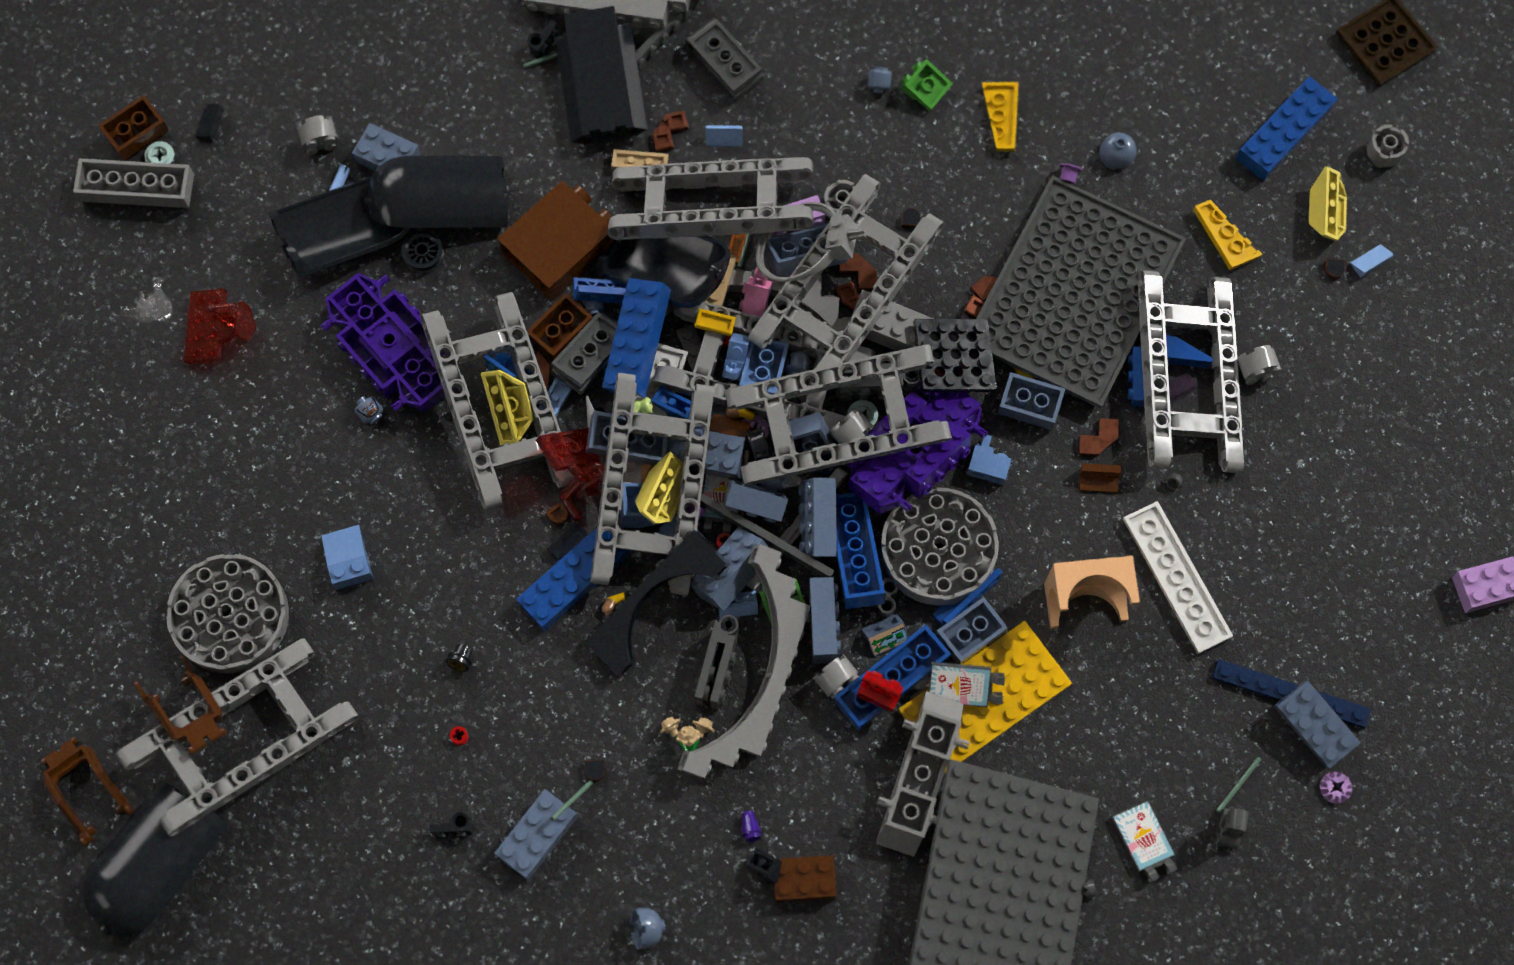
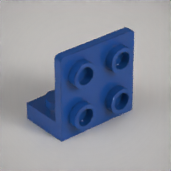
M499 353L494 359L487 354L484 356L487 372L501 370L518 379L512 359L506 353ZM528 369L524 370L527 375L531 374Z

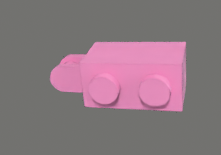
M757 267L754 277L750 276L748 283L745 282L743 285L742 293L745 294V297L741 299L739 310L762 317L768 307L772 281H768V278Z

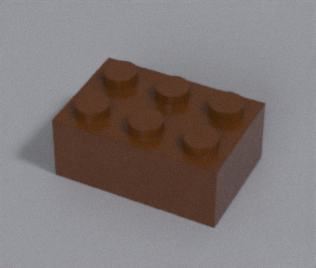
M144 95L98 125L105 138L123 161L169 131L164 120Z
M565 293L527 330L530 342L549 359L554 361L590 322L593 316Z
M834 855L779 859L782 861L778 882L777 884L774 883L775 903L836 899Z

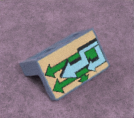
M898 614L862 628L863 635L869 642L874 656L895 648L908 639L904 622Z

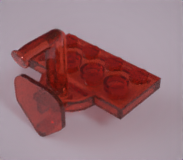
M224 288L192 291L190 295L184 362L186 364L221 361L222 343L230 341L235 336L243 341H247L257 330L250 306L244 301H239L237 304L235 302L226 303L228 291Z
M589 428L540 435L536 439L540 450L545 454L555 471L568 469L575 476L559 494L560 500L574 521H578L583 514L576 509L571 498L575 494L578 498L596 495L602 491L605 466L599 462L598 455L585 453Z

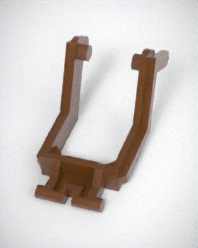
M181 654L179 657L186 668L185 676L181 678V681L185 687L191 685L197 689L207 703L208 710L203 716L182 728L174 727L160 706L159 702L161 700L156 693L153 695L145 694L138 681L133 682L146 706L155 713L172 742L180 744L187 740L191 745L187 749L192 755L207 746L204 741L206 738H209L212 743L226 735L227 732L224 727L219 729L216 725V722L221 720L222 709L201 677L194 674L185 656Z
M74 736L60 746L61 750L59 752L55 749L41 759L44 766L49 765L50 767L43 772L45 776L43 781L55 804L79 833L80 841L86 847L89 845V841L94 840L93 835L97 831L92 824L86 827L66 802L57 785L61 777L82 762L88 761L96 776L117 801L116 811L120 815L124 812L129 815L133 813V807L106 773L94 750L91 747H86L84 744L77 748L76 744L79 741Z

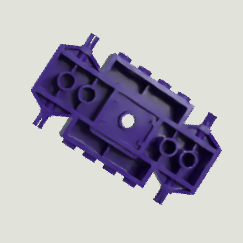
M357 273L325 298L329 319L320 326L324 331L335 324L344 328L335 335L338 340L337 346L342 352H346L349 355L348 358L355 366L358 365L363 376L372 381V385L378 393L381 392L388 400L399 391V400L391 405L395 412L404 405L426 412L445 397V393L421 323L420 312L414 305L411 307L407 303L409 300L402 292L399 294L395 289L382 298L381 288L390 281L386 274L376 281ZM388 336L395 338L391 344H386L384 341Z
M912 391L904 399L909 425L915 426L937 420L939 422L948 421L952 439L917 448L920 450L918 454H913L910 450L870 458L858 463L845 464L851 468L848 490L879 514L899 506L906 512H909L912 505L903 498L906 490L918 499L923 495H928L932 487L936 483H940L944 479L945 474L957 466L961 458L964 459L970 453L971 434L976 433L983 439L987 436L988 432L979 425L982 413L981 403L966 392H921L927 397V401H925ZM887 415L865 436H878L889 433L891 430ZM902 435L897 441L900 444H905L908 438ZM861 445V452L869 451V445Z

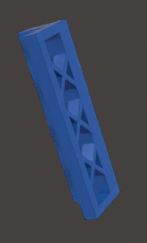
M575 277L572 279L574 300L623 303L626 286L612 280Z
M999 568L997 570L994 569L983 585L972 592L964 601L951 605H942L933 614V617L944 626L975 604L1001 579L1003 571Z

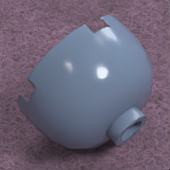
M1117 132L1110 134L1100 146L1101 162L1112 170H1124L1134 162L1137 147L1135 141L1125 133Z
M650 908L632 910L630 924L634 925L635 933L631 932L635 947L637 949H647L659 943L662 932H665L664 920H661L659 914Z

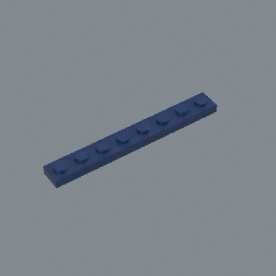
M1220 659L1217 660L1212 677L1214 680L1278 701L1298 686L1297 684ZM1318 692L1343 722L1366 728L1371 711L1370 708Z

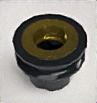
M457 644L454 652H449V658H446L445 662L454 670L467 672L472 664L470 657L473 651L466 645Z

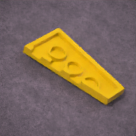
M982 82L996 150L1015 151L1018 82Z
M1211 200L1198 204L1193 208V211L1229 270L1259 259L1263 255L1259 250L1256 251L1251 246L1252 243L1247 237L1244 238L1238 232L1239 229L1234 224L1232 225L1226 220V215Z

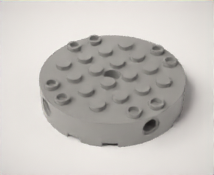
M932 489L928 495H923L920 499L911 494L910 497L905 499L906 502L912 505L911 510L906 512L900 506L895 507L885 522L881 540V557L888 577L893 578L898 584V589L902 593L918 602L939 606L962 602L972 592L982 586L993 573L999 550L997 529L994 521L977 500L954 489ZM935 544H942L944 547L937 549Z
M238 554L215 555L208 557L207 560L199 564H194L178 579L167 603V626L177 648L197 666L216 673L242 672L265 661L281 643L289 620L287 597L276 577L260 562ZM231 610V615L224 616L226 611Z

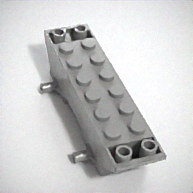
M925 691L916 722L904 720L903 723L906 724H903L902 727L912 730V734L890 800L879 796L878 800L881 801H877V805L887 807L876 844L914 857L928 826L931 823L936 824L937 816L934 815L936 796L952 750L956 746L967 750L969 747L967 745L970 744V741L959 738L963 710L962 703Z

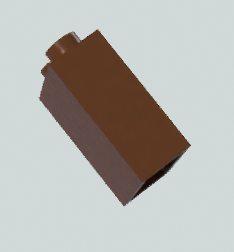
M563 180L497 238L501 254L552 302L572 284L574 277L579 278L598 261V257L607 251L611 244H616V240L608 236L609 219L613 216L605 209L597 213L588 205L592 200L581 186L576 185L571 189Z

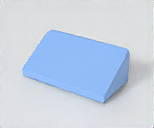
M706 126V146H742L743 126Z
M1380 244L1350 264L1360 278L1390 261L1394 255Z
M756 591L740 592L724 611L719 609L720 619L725 615L739 617L758 614Z

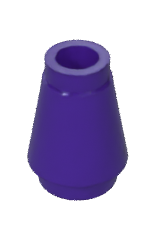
M743 812L742 837L745 838L746 842H754L761 839L762 831L754 812Z

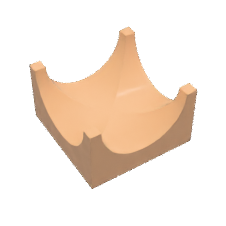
M1133 556L1053 563L1044 583L1050 629L1059 627L1061 611H1067L1068 602L1081 595H1094L1109 602L1116 610L1120 622L1129 620L1127 596L1131 605L1140 603Z

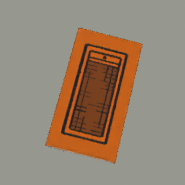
M747 234L732 235L729 249L731 255L737 256L736 262L740 260Z

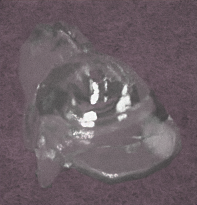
M156 278L153 282L154 293L150 294L147 299H145L144 293H141L137 307L124 310L122 317L134 318L141 322L167 320L172 314V305L161 290L164 278Z

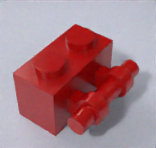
M867 671L856 696L893 713L903 692V687L893 679L888 681L882 678L883 675L876 671Z

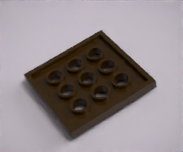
M1383 0L1339 27L1335 32L1379 87L1433 54L1439 48L1400 0ZM1385 15H1392L1394 20H1388ZM1371 24H1378L1380 29H1373ZM1397 28L1404 29L1405 34L1398 33ZM1357 33H1364L1366 38H1359ZM1382 38H1390L1391 43H1385ZM1408 42H1414L1417 47H1410ZM1368 46H1374L1377 51L1371 52ZM1393 51H1400L1402 56H1396ZM1379 60H1386L1388 65H1381Z

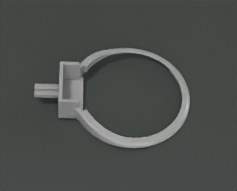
M806 202L798 204L808 206L812 211L821 212L831 218L825 244L827 252L808 270L791 277H778L767 270L763 259L765 245L773 232L762 233L755 253L757 267L766 278L777 282H790L814 275L825 269L835 258L839 261L852 259L856 239L868 237V228H858L848 214L838 216L829 206L823 203Z

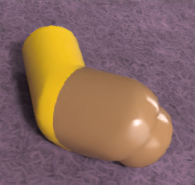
M726 408V415L731 419L743 417L752 421L755 412L746 408L737 410V408Z
M623 592L606 598L602 605L604 616H611L614 613L613 608L615 605L626 600Z

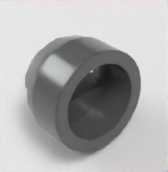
M1176 473L1170 474L1166 480L1167 487L1172 490L1179 489L1182 484L1181 475Z
M1093 880L1084 883L1082 889L1088 890V892L1083 893L1085 897L1092 898L1098 896Z

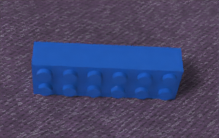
M1309 76L1243 145L1236 159L1261 180L1265 181L1333 109L1338 98Z
M628 278L602 388L614 394L618 372L636 375L635 382L637 383L635 397L645 398L671 289L664 283Z
M853 493L836 495V561L845 608L851 609L884 604L885 590L868 505Z
M597 528L516 599L518 605L543 632L550 628L598 585L590 583ZM604 531L602 533V539L605 542H609L611 540V534L607 531ZM616 548L613 571L631 555L630 550Z
M925 624L867 671H876L882 674V678L888 681L893 679L899 682L901 687H903V692L900 696L902 698L930 675L931 662L946 663L950 659L951 653ZM866 672L835 695L833 701L858 732L885 711V709L856 696Z

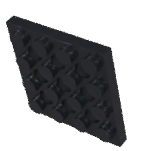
M914 319L916 347L930 345L932 352H938L941 355V359L933 357V364L919 369L921 392H995L997 390L988 319ZM930 334L937 335L939 341H933L930 338ZM953 334L956 336L957 341H951L948 335ZM966 335H972L975 338V341H969ZM950 352H956L959 355V359L952 358ZM969 352H974L977 355V359H972L969 356ZM935 369L941 370L942 373H943V376H942V377L937 376V375L935 374L934 370H935ZM953 369L959 370L961 377L955 376ZM971 370H977L979 372V377L973 376L971 374Z

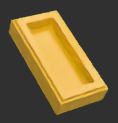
M699 308L694 328L731 337L736 317Z

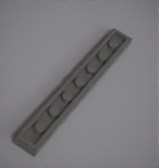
M701 495L700 505L736 527H740L763 539L770 547L823 578L835 577L834 570L736 512L728 510L727 507L707 495Z

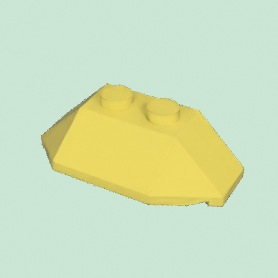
M1324 167L1310 189L1309 224L1322 236L1337 241L1346 231L1347 196L1340 179V172Z
M501 370L482 372L481 377L500 445L519 442L534 420L525 383Z
M668 452L649 471L635 500L639 512L653 524L672 522L678 508L683 462L672 452Z

